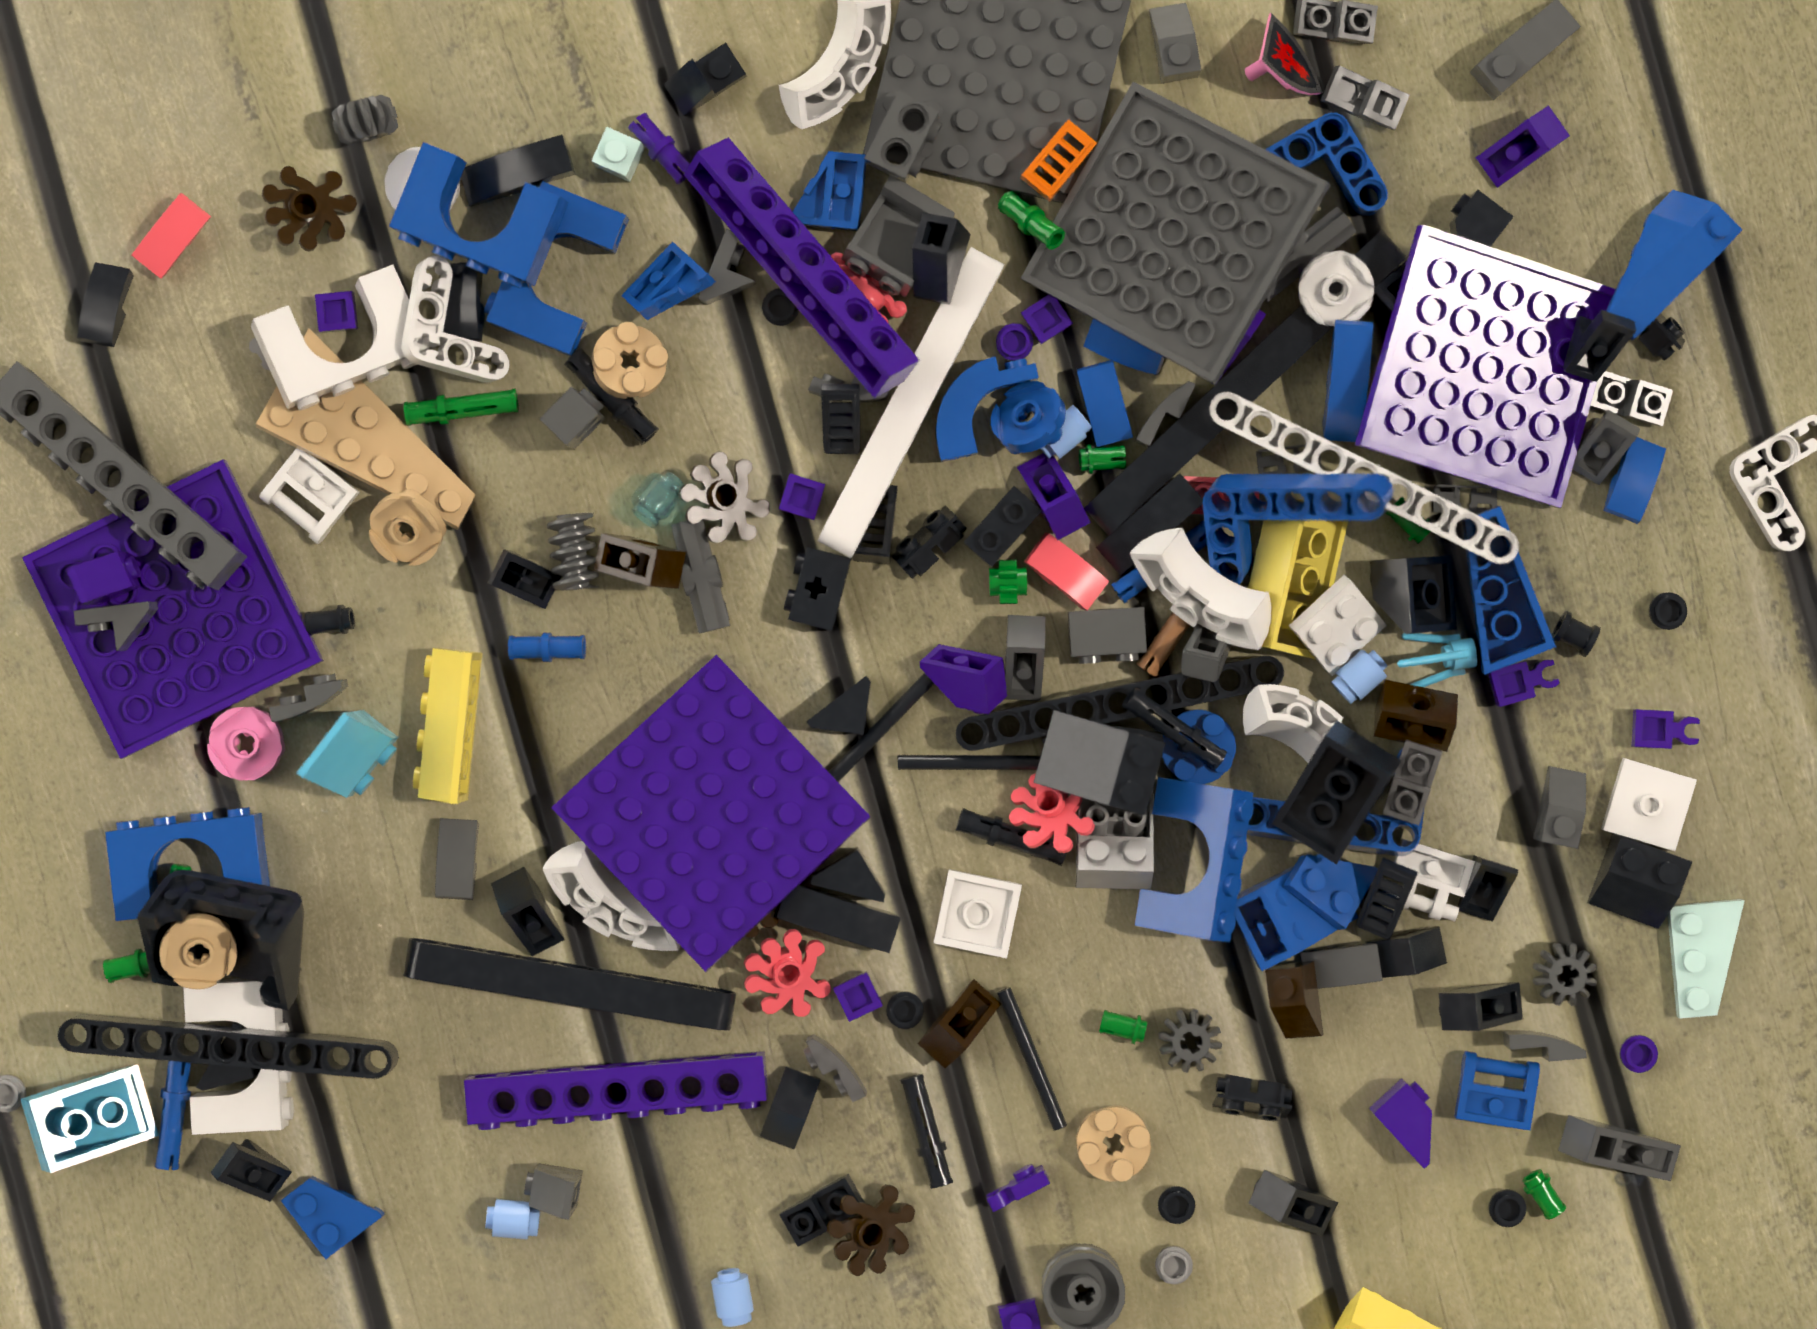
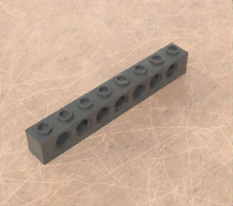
M16 361L0 380V416L9 423H12L15 419L25 427L20 432L25 438L37 447L41 443L52 451L48 457L66 471L70 466L77 472L79 476L75 480L88 492L94 494L96 490L107 498L103 502L106 508L119 518L123 514L129 517L134 522L130 528L148 542L153 538L162 546L158 552L176 566L178 562H181L188 568L189 571L186 577L201 589L209 586L219 591L247 558L242 551L28 367ZM38 400L39 408L37 412L32 416H28V405L32 401ZM65 423V435L55 440V429L60 424ZM88 447H93V458L83 464L81 461L83 451ZM120 470L121 481L115 487H110L108 482L110 475ZM143 494H148V506L142 511H137V499ZM170 518H176L177 526L175 531L165 535L163 531L165 522ZM203 541L205 546L204 553L201 557L192 559L191 549L193 545Z

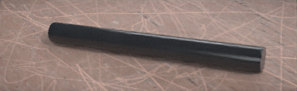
M925 673L828 771L837 782L934 685V682Z
M898 755V770H1037L1041 755Z
M1011 987L997 992L1049 1121L1054 1131L1067 1126L1066 1120Z

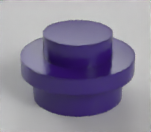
M1017 323L1008 324L999 331L996 337V347L999 354L1007 360L1024 359L1032 350L1033 337L1025 326Z
M1633 1035L1622 1043L1620 1059L1622 1064L1630 1071L1643 1073L1650 1070L1656 1064L1658 1050L1655 1043L1648 1037Z

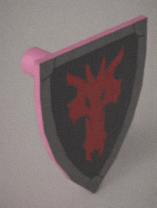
M1270 13L1260 59L1245 68V75L1250 81H1254L1269 72L1286 90L1292 89L1306 95L1323 93L1316 73L1305 52L1288 29Z

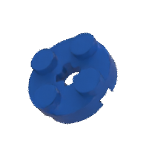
M1028 381L1012 387L1004 394L1007 399L1002 402L1001 406L998 407L996 404L992 410V431L1011 454L1033 452L1047 444L1052 445L1058 442L1062 437L1063 431L1061 428L1066 417L1064 402L1053 388L1046 387L1042 382ZM1033 412L1034 417L1031 420L1021 422L1027 418V413Z
M1194 709L1180 713L1176 717L1190 727L1195 725L1200 728L1203 736L1221 749L1226 750L1227 753L1220 766L1213 771L1190 753L1183 754L1177 749L1178 745L1163 735L1162 738L1166 742L1162 754L1164 764L1177 778L1186 782L1207 784L1219 779L1231 768L1236 754V740L1231 727L1219 715L1206 710ZM1179 732V734H1181L1183 737H1185L1193 743L1191 739L1187 738L1184 734Z

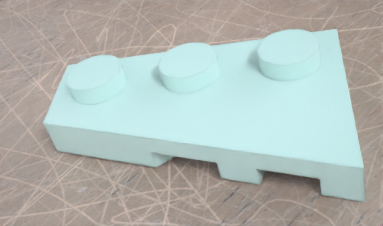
M1735 899L1674 905L1669 912L1668 926L1676 1015L1678 1018L1715 1016L1718 1014L1745 900Z

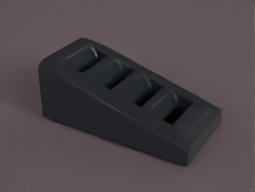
M822 384L824 453H860L861 417L859 384ZM852 400V402H830V401Z
M889 486L883 497L888 499V505L880 504L876 513L886 514V519L872 518L868 528L884 529V535L865 533L852 556L854 561L890 564L898 486ZM862 543L883 545V548L862 547Z
M1383 857L1356 926L1386 940L1391 939L1418 872ZM1387 876L1405 885L1403 887L1387 879H1384L1383 877Z

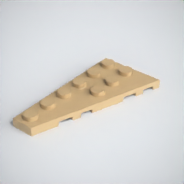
M308 328L303 339L315 355L329 362L344 363ZM362 380L353 383L355 386L353 390L334 397L332 392L318 397L320 400L318 404L300 411L297 406L287 409L276 386L256 423V428L388 495L402 493L407 489L415 490L435 506L445 524L457 530L459 529L475 499V494Z

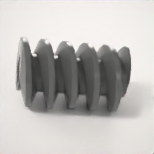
M594 513L556 516L557 519L549 522L547 528L557 531L558 534L549 538L548 542L560 547V549L550 553V558L561 561V564L553 567L551 573L562 576L563 579L553 583V588L561 591L598 588V586L589 584V581L599 577V572L588 569L589 565L595 563L596 557L587 555L586 552L597 545L596 542L585 539V536L595 532V527L584 525V521L594 517Z

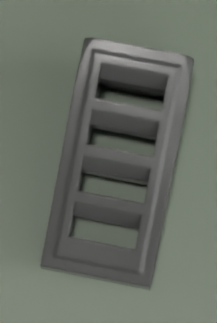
M1197 623L1183 650L1182 674L1216 682L1232 645L1215 639L1217 633Z

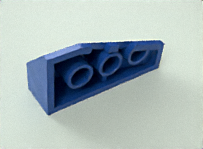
M1672 190L1647 215L1643 224V232L1638 243L1634 245L1630 255L1632 257L1625 274L1620 278L1607 308V312L1635 321L1636 332L1631 337V341L1743 230L1717 203Z

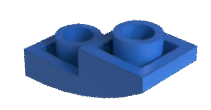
M1092 320L1083 345L1085 348L1114 362L1154 375L1160 372L1164 357L1100 322Z
M1113 360L1077 369L1097 447L1133 438Z
M1637 437L1622 456L1618 473L1611 479L1603 511L1638 524L1644 515L1654 490L1666 448Z

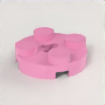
M255 706L235 707L222 713L211 726L209 744H207L208 755L215 768L224 776L237 780H256L266 776L278 765L285 751L283 732L278 722L271 721V715L268 712ZM243 733L246 737L252 736L255 742L252 744L254 750L251 753L247 750L240 752L237 749V746L240 744V739L238 738L240 734Z

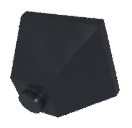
M1452 555L1370 561V583L1373 599L1405 634L1457 630Z

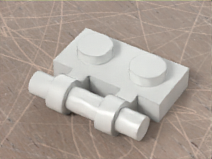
M1401 838L1399 846L1407 847L1412 842ZM1418 844L1416 849L1407 856H1396L1394 862L1418 872L1404 910H1408L1410 907L1428 913L1429 918L1440 920L1442 917L1455 922L1459 907L1447 904L1449 893L1461 897L1465 896L1475 861ZM1417 883L1436 888L1433 899L1415 894Z

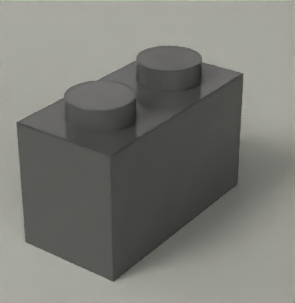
M1144 607L1067 612L1070 657H1078L1079 664L1100 663L1101 655L1116 654V661L1139 660L1138 653L1147 652Z

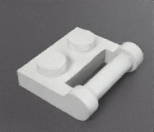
M296 448L263 489L259 498L268 505L274 504L309 532V538L316 544H319L360 492L322 461ZM286 483L325 513L320 521H317L281 492Z

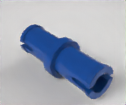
M551 632L542 633V636L511 635L508 640V655L510 660L542 659L543 662H552L553 658L585 659L586 639L584 635L552 636Z

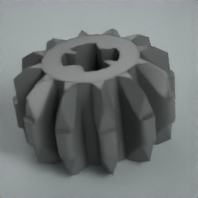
M383 95L350 101L339 105L332 112L334 120L332 123L335 133L338 134L341 143L348 145L382 138L395 132L398 128L396 119L398 116L395 106L392 105L389 97Z
M1554 943L1552 948L1554 955L1552 956L1549 952L1542 950L1540 955L1546 960L1545 964H1533V969L1543 972V975L1533 978V984L1536 986L1545 985L1541 989L1540 995L1545 999L1553 995V1004L1560 1006L1566 997L1568 1004L1574 1006L1577 1004L1575 993H1578L1585 999L1590 996L1589 992L1583 988L1585 983L1591 986L1597 984L1596 979L1587 976V973L1594 972L1597 966L1594 963H1585L1590 954L1586 950L1577 953L1576 944L1569 943L1564 951L1560 943ZM1563 966L1572 970V973L1567 975V982L1557 978V975L1562 973Z
M1195 1008L1191 1009L1189 1020H1186L1181 1009L1177 1010L1176 1016L1180 1021L1179 1023L1175 1024L1169 1018L1164 1020L1165 1025L1172 1030L1171 1033L1165 1031L1158 1033L1159 1039L1170 1042L1161 1046L1159 1050L1162 1055L1174 1052L1168 1060V1064L1171 1067L1177 1065L1182 1059L1181 1068L1183 1072L1187 1073L1189 1071L1191 1061H1194L1198 1071H1203L1204 1065L1200 1060L1201 1058L1205 1057L1211 1063L1216 1061L1213 1053L1208 1051L1209 1048L1216 1050L1222 1048L1220 1041L1210 1039L1221 1033L1218 1026L1207 1028L1212 1021V1017L1209 1014L1203 1016L1198 1022L1199 1012ZM1187 1032H1191L1194 1037H1200L1199 1041L1195 1040L1197 1046L1193 1049H1189L1186 1044L1180 1045L1181 1040L1185 1041L1183 1035Z

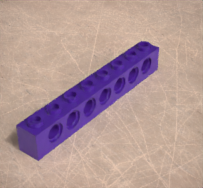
M728 137L698 151L684 176L868 392L876 398L903 383L920 361L918 357Z
M765 1051L469 1075L464 1079L467 1125L478 1124V1130L497 1129L501 1127L500 1122L515 1121L516 1127L534 1126L538 1124L537 1119L552 1118L553 1124H565L574 1122V1116L589 1115L590 1121H602L611 1119L612 1113L626 1112L627 1118H639L649 1116V1110L664 1109L665 1115L686 1113V1107L701 1106L702 1112L723 1110V1104L738 1103L739 1109L760 1107V1101H767L768 1098ZM725 1073L733 1074L739 1081V1087L735 1091H725L719 1085V1077ZM692 1076L700 1081L702 1089L698 1094L691 1095L683 1090L682 1080L685 1077ZM651 1079L660 1081L664 1086V1094L657 1098L649 1096L645 1091V1082ZM614 1082L621 1083L627 1090V1097L620 1101L612 1099L608 1094V1085ZM577 1085L585 1087L590 1095L589 1101L583 1104L575 1102L571 1097V1088ZM542 1088L550 1092L552 1095V1104L550 1106L543 1107L535 1102L534 1091L536 1089ZM499 1092H508L514 1097L515 1106L513 1109L506 1110L498 1105L497 1094Z

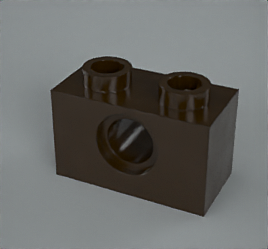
M601 533L594 570L650 587L679 589L686 552L632 536Z
M1384 679L1375 708L1373 736L1403 743L1406 740H1410L1447 752L1457 726L1458 694Z

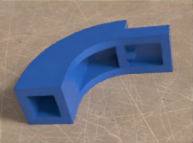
M995 356L969 367L952 383L942 400L937 416L936 439L941 462L978 454L972 427L973 414L977 405L986 395L995 390L1028 381H1038L1039 376L1036 363L1027 365L1026 359L1004 363L1006 370L999 371Z

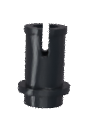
M338 605L337 609L307 612L305 613L306 631L310 636L335 631L347 634L348 630L355 628L354 612L351 607L345 608L344 605Z

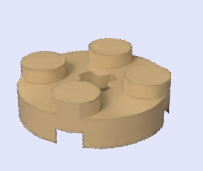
M623 322L619 326L604 332L597 340L591 360L594 369L593 374L598 385L605 392L616 398L646 397L660 385L666 372L668 353L661 341L651 331L641 326H636L632 322ZM624 354L627 356L633 355L636 357V363L639 367L629 366L627 369L621 366L623 362L621 356Z
M407 489L402 493L387 495L380 500L370 515L371 529L369 530V537L371 543L384 558L394 563H397L398 560L410 562L409 565H420L427 562L441 546L443 536L447 530L446 524L435 506L423 498L420 493L412 489ZM401 522L411 525L415 535L412 536L409 532L401 533L399 530L402 525Z
M190 914L183 921L171 922L170 927L164 932L160 943V962L163 969L173 977L174 982L189 989H206L216 985L218 980L222 979L226 974L227 976L230 974L237 959V944L231 927L225 920L208 914ZM195 944H203L204 948L209 949V953H203L201 959H195L193 952H189L188 949L194 947Z
M1108 1106L1088 1114L1080 1124L1076 1135L1080 1161L1090 1174L1104 1181L1123 1182L1129 1180L1133 1175L1142 1170L1148 1161L1151 1151L1150 1133L1143 1120L1134 1111L1123 1106ZM1115 1134H1119L1121 1136L1120 1143L1124 1145L1121 1151L1107 1152V1145L1103 1143L1105 1137L1112 1138Z

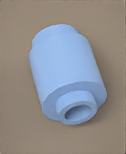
M1072 405L1066 410L1065 421L1061 428L1063 434L1060 440L1052 445L1047 444L1040 449L1048 458L1055 455L1058 459H1061L1087 437L1085 433L1092 427L1081 412Z
M1362 649L1336 672L1337 677L1331 683L1352 704L1357 698L1361 701L1387 678L1383 670L1388 666L1374 650L1366 653Z
M496 1199L495 1206L487 1207L485 1229H492V1237L528 1240V1236H538L540 1210L530 1207L529 1202Z
M728 1268L717 1272L718 1277L711 1281L717 1317L722 1319V1325L733 1327L750 1322L752 1320L751 1312L754 1311L748 1275L740 1273L738 1268Z

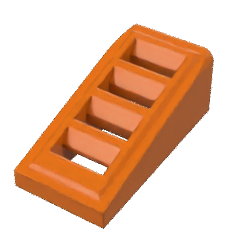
M1068 119L1023 172L1021 179L1050 202L1094 149L1097 142ZM1067 133L1084 146L1080 152L1063 139ZM1057 145H1060L1074 157L1071 163L1054 150ZM1048 156L1065 168L1062 174L1045 162ZM1039 167L1056 180L1052 185L1036 173Z

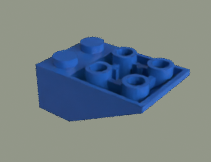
M1319 853L1316 854V855H1314V856H1318V857H1324V856L1320 855ZM1294 866L1237 895L1234 914L1236 925L1257 967L1261 971L1298 954L1338 930L1282 887ZM1355 912V914L1353 915V917H1352V919H1351L1350 922H1352V921H1354L1355 919L1358 918V915H1357L1356 912Z

